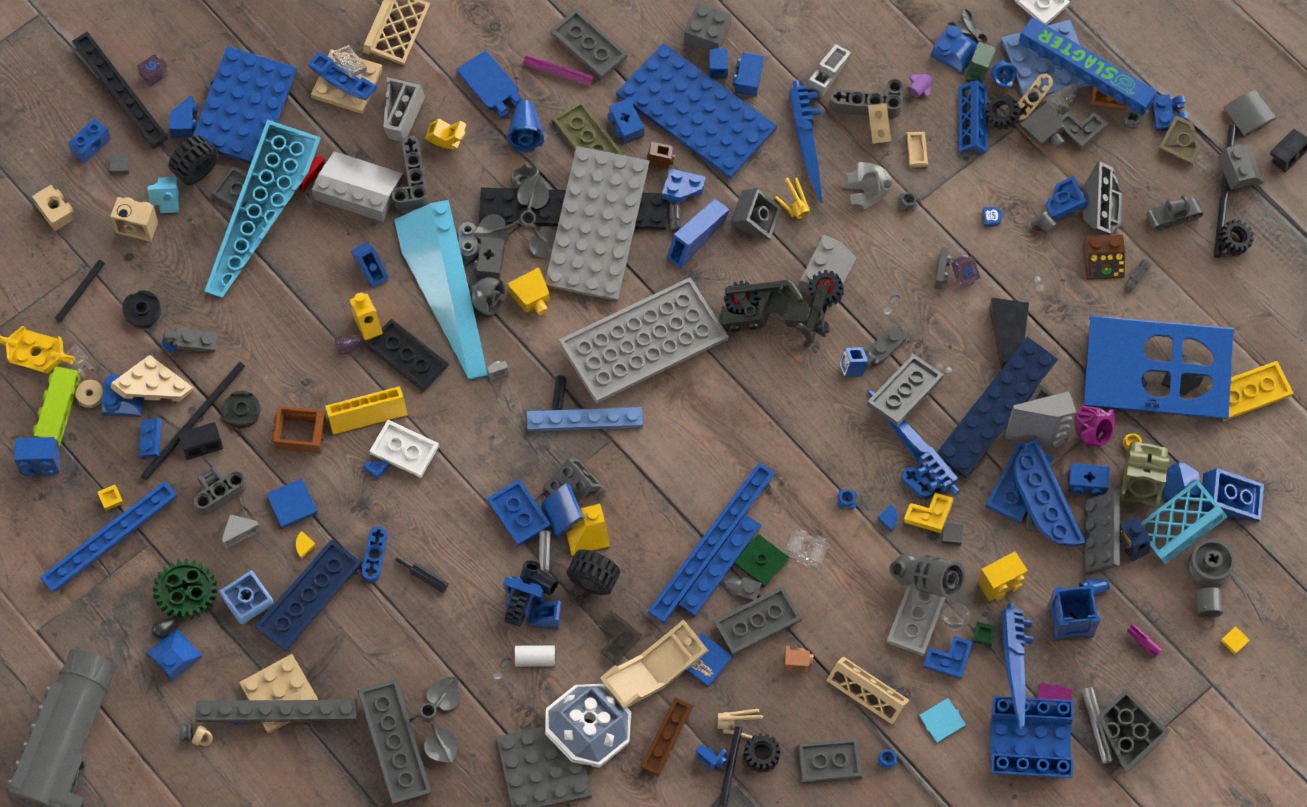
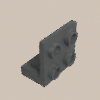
M567 459L544 484L545 489L550 494L564 484H569L577 503L589 492H598L602 487L579 459Z

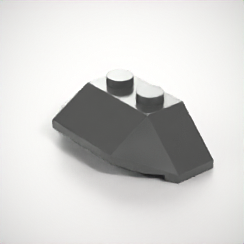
M1099 161L1084 185V198L1088 206L1083 207V219L1095 230L1110 235L1121 226L1122 191L1114 175V168Z

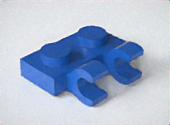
M1170 94L1156 95L1152 103L1156 131H1167L1176 115L1185 120L1188 119L1187 112L1173 115V109L1184 108V96H1177L1171 99Z

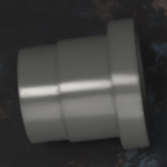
M1047 210L1033 223L1046 233L1057 224L1048 215L1049 212Z

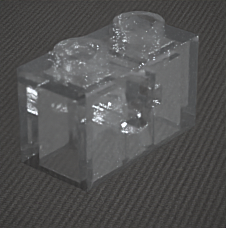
M793 529L784 553L790 559L820 570L829 551L830 543L821 537L815 538L810 536L804 530Z

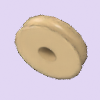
M85 380L76 387L75 398L79 405L93 408L102 402L103 387L99 382ZM87 392H93L91 396L86 395Z

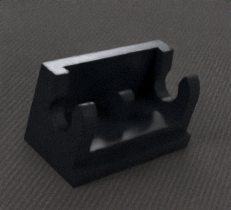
M1293 129L1270 151V155L1273 157L1271 162L1286 173L1307 152V137Z
M215 422L178 433L186 460L224 449Z

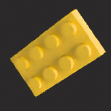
M1278 361L1231 377L1228 419L1293 396L1294 393ZM1212 384L1207 387L1208 391L1211 389Z

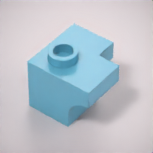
M177 177L158 178L156 184L148 186L149 203L153 206L159 205L160 213L179 212Z

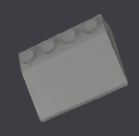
M334 151L318 174L312 188L313 198L316 201L384 222L392 203V192L399 187L403 173Z
M1069 391L1013 405L1005 432V439L1029 443L1037 438L1040 446L1059 447L1067 442L1076 415V409Z

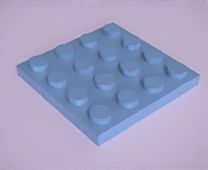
M1070 20L1048 25L1080 45ZM1020 33L1001 37V43L1009 63L1017 68L1015 79L1022 97L1041 74H1048L1053 79L1052 88L1045 97L1090 86L1079 77L1069 74L1064 68L1058 67L1047 58L1039 56L1032 49L1024 47L1019 42ZM1047 78L1045 80H1040L1041 86L1039 88H1037V86L1034 87L1035 89H1038L1041 92V94L1044 93L1043 91H1041L1043 86H1049ZM1031 92L1028 95L1029 101L1039 99L1038 94L1035 92Z

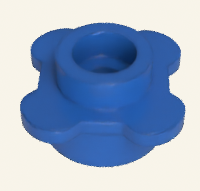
M840 490L838 492L839 501L837 506L839 508L849 507L854 509L856 507L855 498L857 494L855 491Z

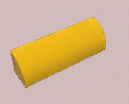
M400 386L326 405L333 435L407 415Z

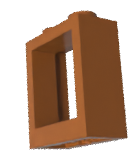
M279 406L278 413L275 412L274 414L276 428L271 432V442H274L275 449L321 453L326 424L325 410ZM285 418L315 421L312 442L282 440Z

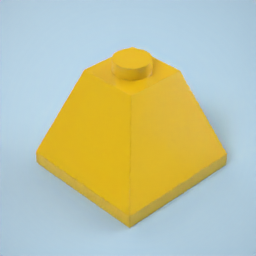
M597 504L581 508L584 519L572 525V530L566 533L571 555L574 556L576 551L580 549L597 551L610 548L601 505Z

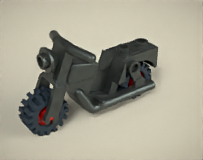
M824 270L822 274L821 271L818 272L817 276L814 274L812 276L813 280L810 279V285H808L810 296L814 301L811 310L791 280L749 284L747 281L745 284L743 281H739L740 284L734 282L733 287L729 285L725 288L726 296H724V301L728 311L725 306H722L723 314H720V323L724 325L727 332L732 333L746 329L757 330L766 327L770 313H777L783 318L787 327L797 328L805 336L806 340L803 345L808 348L813 344L816 333L823 337H826V333H830L829 323L825 322L824 317L827 308L832 307L831 303L836 305L837 300L840 301L842 299L841 295H844V286L837 273L834 274L831 270L830 273Z

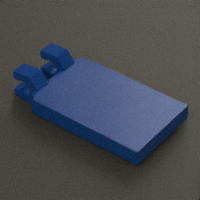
M487 50L456 69L457 74L488 110L494 108L501 118L508 115L507 107L503 104V101L509 99L515 108L517 103L522 101L521 96L517 93L519 92L518 87Z

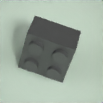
M697 2L684 32V43L706 51L721 48L731 26L732 14Z

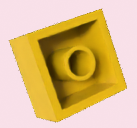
M1015 551L982 568L977 583L989 602L994 599L998 601L1004 598L1009 591L1015 592L1023 587L1028 570Z

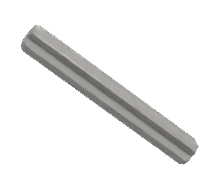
M1092 687L1085 688L1082 693L1102 762L1104 764L1111 763L1114 758L1107 735L1097 717L1100 714L1094 690Z

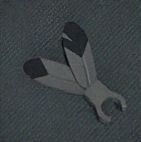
M967 9L962 11V18L965 24L958 22L947 24V27H959L962 34L971 35L977 43L979 41L982 42L979 38H984L987 41V34L976 28L973 16Z

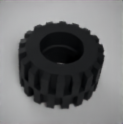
M195 135L185 140L176 148L169 159L168 167L185 185H192L202 180L211 172L218 160V152L201 135Z
M584 549L576 551L566 571L568 578L574 584L597 595H609L621 573L619 567L606 556Z

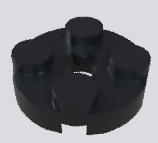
M140 290L133 295L131 293L123 302L122 309L125 320L134 327L150 328L161 315L160 302L156 295L150 291ZM144 305L146 311L139 312L137 308H141Z

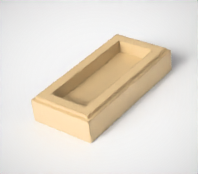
M906 132L909 168L928 167L925 132Z

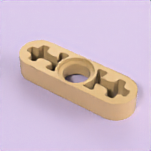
M1039 75L1018 102L1020 109H1023L1025 103H1022L1024 100L1028 105L1033 106L1031 109L1028 106L1025 110L1026 115L1022 114L1020 118H1017L1018 120H1026L1052 88L1053 79L1050 75ZM1047 78L1049 86L1044 85L1041 89V91H1043L1044 93L1041 94V92L1038 89H1035L1034 87L1037 86V88H1039L1041 86L1040 80H1045ZM1031 92L1038 94L1039 99L1036 102L1028 100V95Z

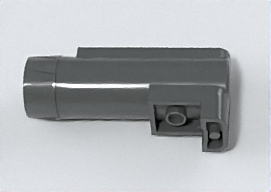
M76 649L70 650L63 669L59 673L57 682L53 681L52 685L48 686L45 691L44 697L46 700L44 705L40 704L37 716L39 717L36 723H32L29 734L31 736L29 741H25L21 750V753H23L22 758L16 761L13 769L15 772L13 779L10 778L6 785L7 795L11 801L23 807H87L84 803V797L75 794L86 768L85 757L81 752L101 703L108 692V686L116 669L111 662L90 652Z

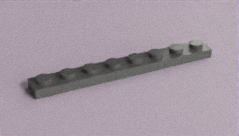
M357 700L196 701L195 720L196 722L357 721Z

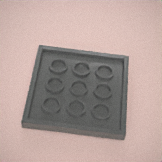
M545 726L496 737L512 807H550L592 797L586 766L571 762L545 735Z

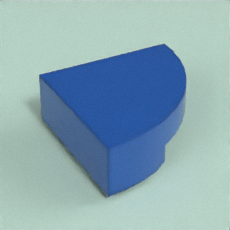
M385 460L366 462L362 467L378 480L389 468L390 463Z
M892 504L877 518L891 532L897 523V512Z

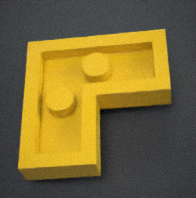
M935 493L929 508L910 503L904 523L941 533L954 498Z

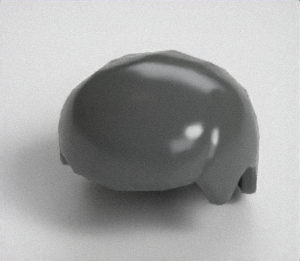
M524 164L521 168L514 169L511 172V182L517 188H520L529 178L539 175L538 167L535 164L532 167Z

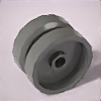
M1210 539L1202 541L1196 546L1188 561L1187 569L1189 576L1195 584L1202 588H1219L1229 578L1234 568L1235 557L1230 547L1220 540Z

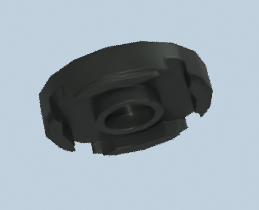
M241 390L233 392L224 400L222 412L228 424L236 428H246L258 420L261 408L257 397L248 391Z

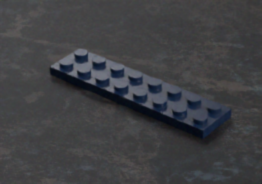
M1027 336L936 453L947 465L967 478L1008 425L1013 405L1026 402L1038 384L1042 382L1056 364L1058 358Z

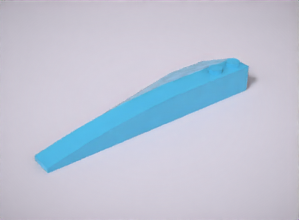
M267 120L204 292L221 298L224 297L308 174L321 137Z
M449 200L430 203L394 219L402 255L406 259L431 310L457 355L469 380L487 377L480 337Z

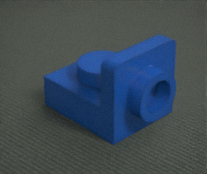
M700 745L696 749L695 757L712 771L717 767L721 768L727 761V751L725 749L717 757L715 752L709 747L705 748L703 745Z

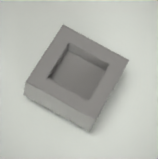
M497 361L487 367L490 381L508 375L506 361Z

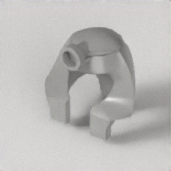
M859 162L857 163V170L848 173V180L841 185L843 188L864 190V194L850 195L851 205L859 204L862 205L863 209H867L889 193V190L893 187V182L889 173L884 168L872 163Z

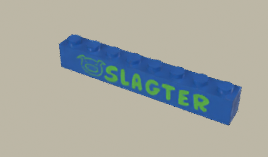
M1032 17L1021 31L1019 42L1024 47L1032 49L1039 56L1052 61L1054 65L1064 68L1069 74L1079 77L1086 84L1096 87L1101 93L1109 95L1120 104L1126 105L1133 112L1143 116L1155 100L1157 94L1155 89Z

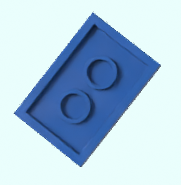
M520 479L487 498L488 504L518 547L539 535L540 531H545L551 527L550 522Z

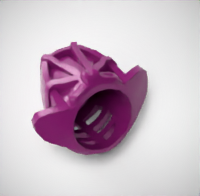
M1082 406L1076 412L1074 418L1076 434L1087 446L1100 447L1107 444L1114 431V411L1110 409L1107 413L1101 408Z

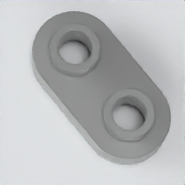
M470 222L463 223L458 230L459 248L461 256L465 259H472L477 255L478 238L474 233L477 227Z

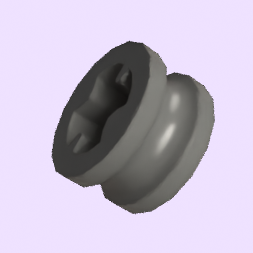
M1129 110L1125 114L1124 123L1129 128H1136L1139 126L1142 116ZM1130 117L1136 118V121L1134 122L1133 119H1132V120H1129V118H1130Z
M181 723V741L185 739L192 741V723H189V725Z

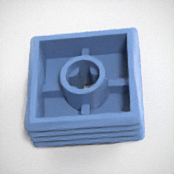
M252 570L219 591L221 598L241 625L274 604L272 597ZM246 595L247 597H250V599L244 600L243 596Z

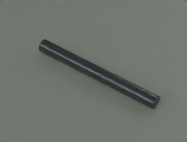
M99 259L57 314L55 319L58 322H62L105 265L102 260Z
M739 726L734 728L719 802L720 805L727 806L743 729Z

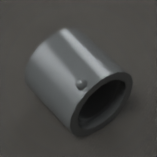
M1210 587L1196 591L1197 615L1199 617L1216 618L1223 615L1222 593L1220 589Z

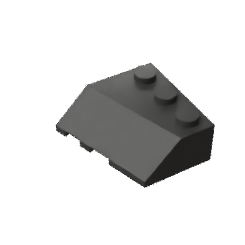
M1127 689L1097 716L1125 773L1138 765L1169 734V731Z

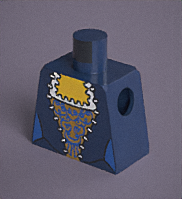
M1135 516L1121 523L1120 544L1133 562L1149 554L1151 538L1139 519Z

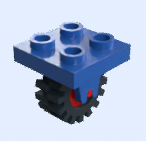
M506 577L503 585L509 597L505 605L507 612L504 620L509 624L520 627L526 615L529 616L534 603L544 604L545 595L543 589L538 584L530 583L528 585L523 583V580L518 577Z

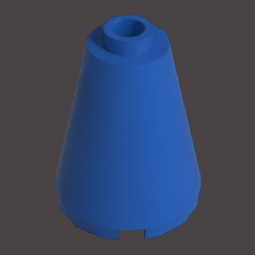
M528 100L517 103L507 134L508 145L510 146L511 144L516 151L532 152L539 145L541 147L544 142V134L535 105Z

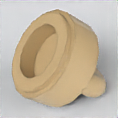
M200 725L192 739V744L208 746L212 742L213 736L206 727ZM204 735L208 737L207 741H202Z

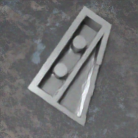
M387 77L383 127L388 139L402 142L409 135L425 98L421 85Z

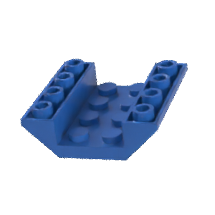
M993 696L990 719L991 773L1072 779L1071 723L1073 721V700L1025 698L1024 730H1022L1017 721L1012 697Z

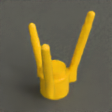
M797 177L794 179L801 200L789 178H786L788 187L796 200L791 205L793 208L791 209L778 196L775 197V200L789 212L792 218L795 216L797 219L804 218L810 213V208L806 202Z

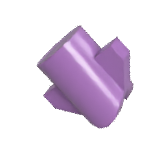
M913 74L909 77L912 84L908 87V91L911 95L918 98L921 94L925 97L930 94L931 77L929 75Z

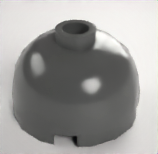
M491 277L478 281L476 285L472 286L470 291L474 308L485 315H495L502 304L500 296L505 294L504 281Z

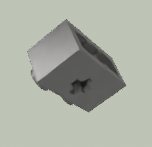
M482 237L481 244H477L476 254L479 255V259L475 260L474 263L477 279L491 277L500 280L505 249L504 239Z

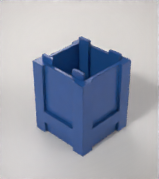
M1094 584L1062 589V587L1054 588L1048 606L1052 615L1055 641L1085 636L1086 638L1094 637L1100 623L1093 595L1095 592ZM1069 615L1076 617V620H1072V617H1069Z

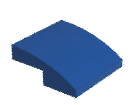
M564 484L541 504L551 524L555 538H559L572 530V525L584 519L569 484Z

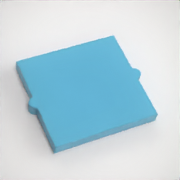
M948 698L919 715V718L926 727V731L930 732L936 743L966 726L959 715V710L955 709Z

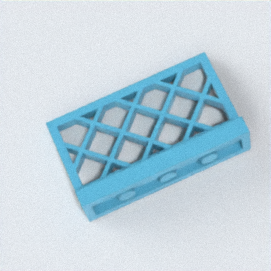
M1197 479L1143 520L1141 524L1143 527L1148 524H1155L1154 534L1148 533L1150 537H1153L1150 546L1166 565L1225 520L1227 515ZM1198 486L1201 489L1200 498L1190 497L1191 491ZM1185 500V510L1175 509L1176 502ZM1190 501L1200 502L1198 511L1188 510ZM1203 502L1214 505V508L1209 512H1202ZM1163 512H1170L1169 522L1159 521L1160 515ZM1174 513L1184 514L1183 523L1173 522ZM1188 514L1197 515V521L1194 524H1186ZM1159 525L1168 526L1167 535L1157 534ZM1172 526L1182 527L1181 533L1178 536H1171ZM1156 538L1166 539L1165 546L1160 550L1155 546Z

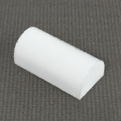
M555 645L515 646V667L555 666Z

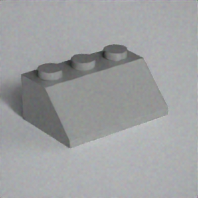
M823 235L800 279L799 290L810 295L808 285H810L809 280H813L812 276L814 274L817 276L819 271H821V274L824 273V270H827L828 273H830V270L834 274L837 273L844 284L857 257L842 242Z

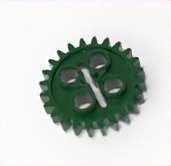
M179 559L177 560V565L170 562V568L168 569L163 566L164 573L158 572V578L154 579L153 592L155 593H153V597L157 599L156 605L160 606L161 612L167 610V616L174 613V619L182 615V619L185 620L186 615H189L192 620L195 613L200 617V611L202 610L207 613V606H213L211 600H216L215 593H217V587L215 586H217V581L213 580L214 573L209 574V567L203 569V563L197 566L196 560H193L191 564L188 563V559H185L183 564H181ZM190 577L197 578L196 580H189ZM171 581H177V582H178V583L175 584V585L169 584ZM195 594L201 595L199 598L193 597ZM176 598L182 599L180 602L173 601Z

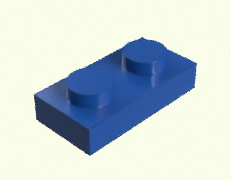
M158 418L141 421L139 457L142 459L160 456L162 421Z

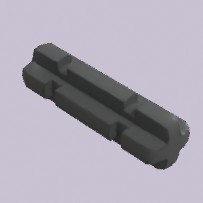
M669 201L670 231L672 232L680 230V211L678 202Z
M1145 259L1140 262L1139 266L1125 283V290L1133 292L1135 286L1138 285L1145 272L1150 268V262Z

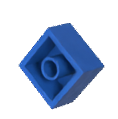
M54 437L15 438L14 461L20 474L24 476H33L34 474L51 476L60 471V450Z

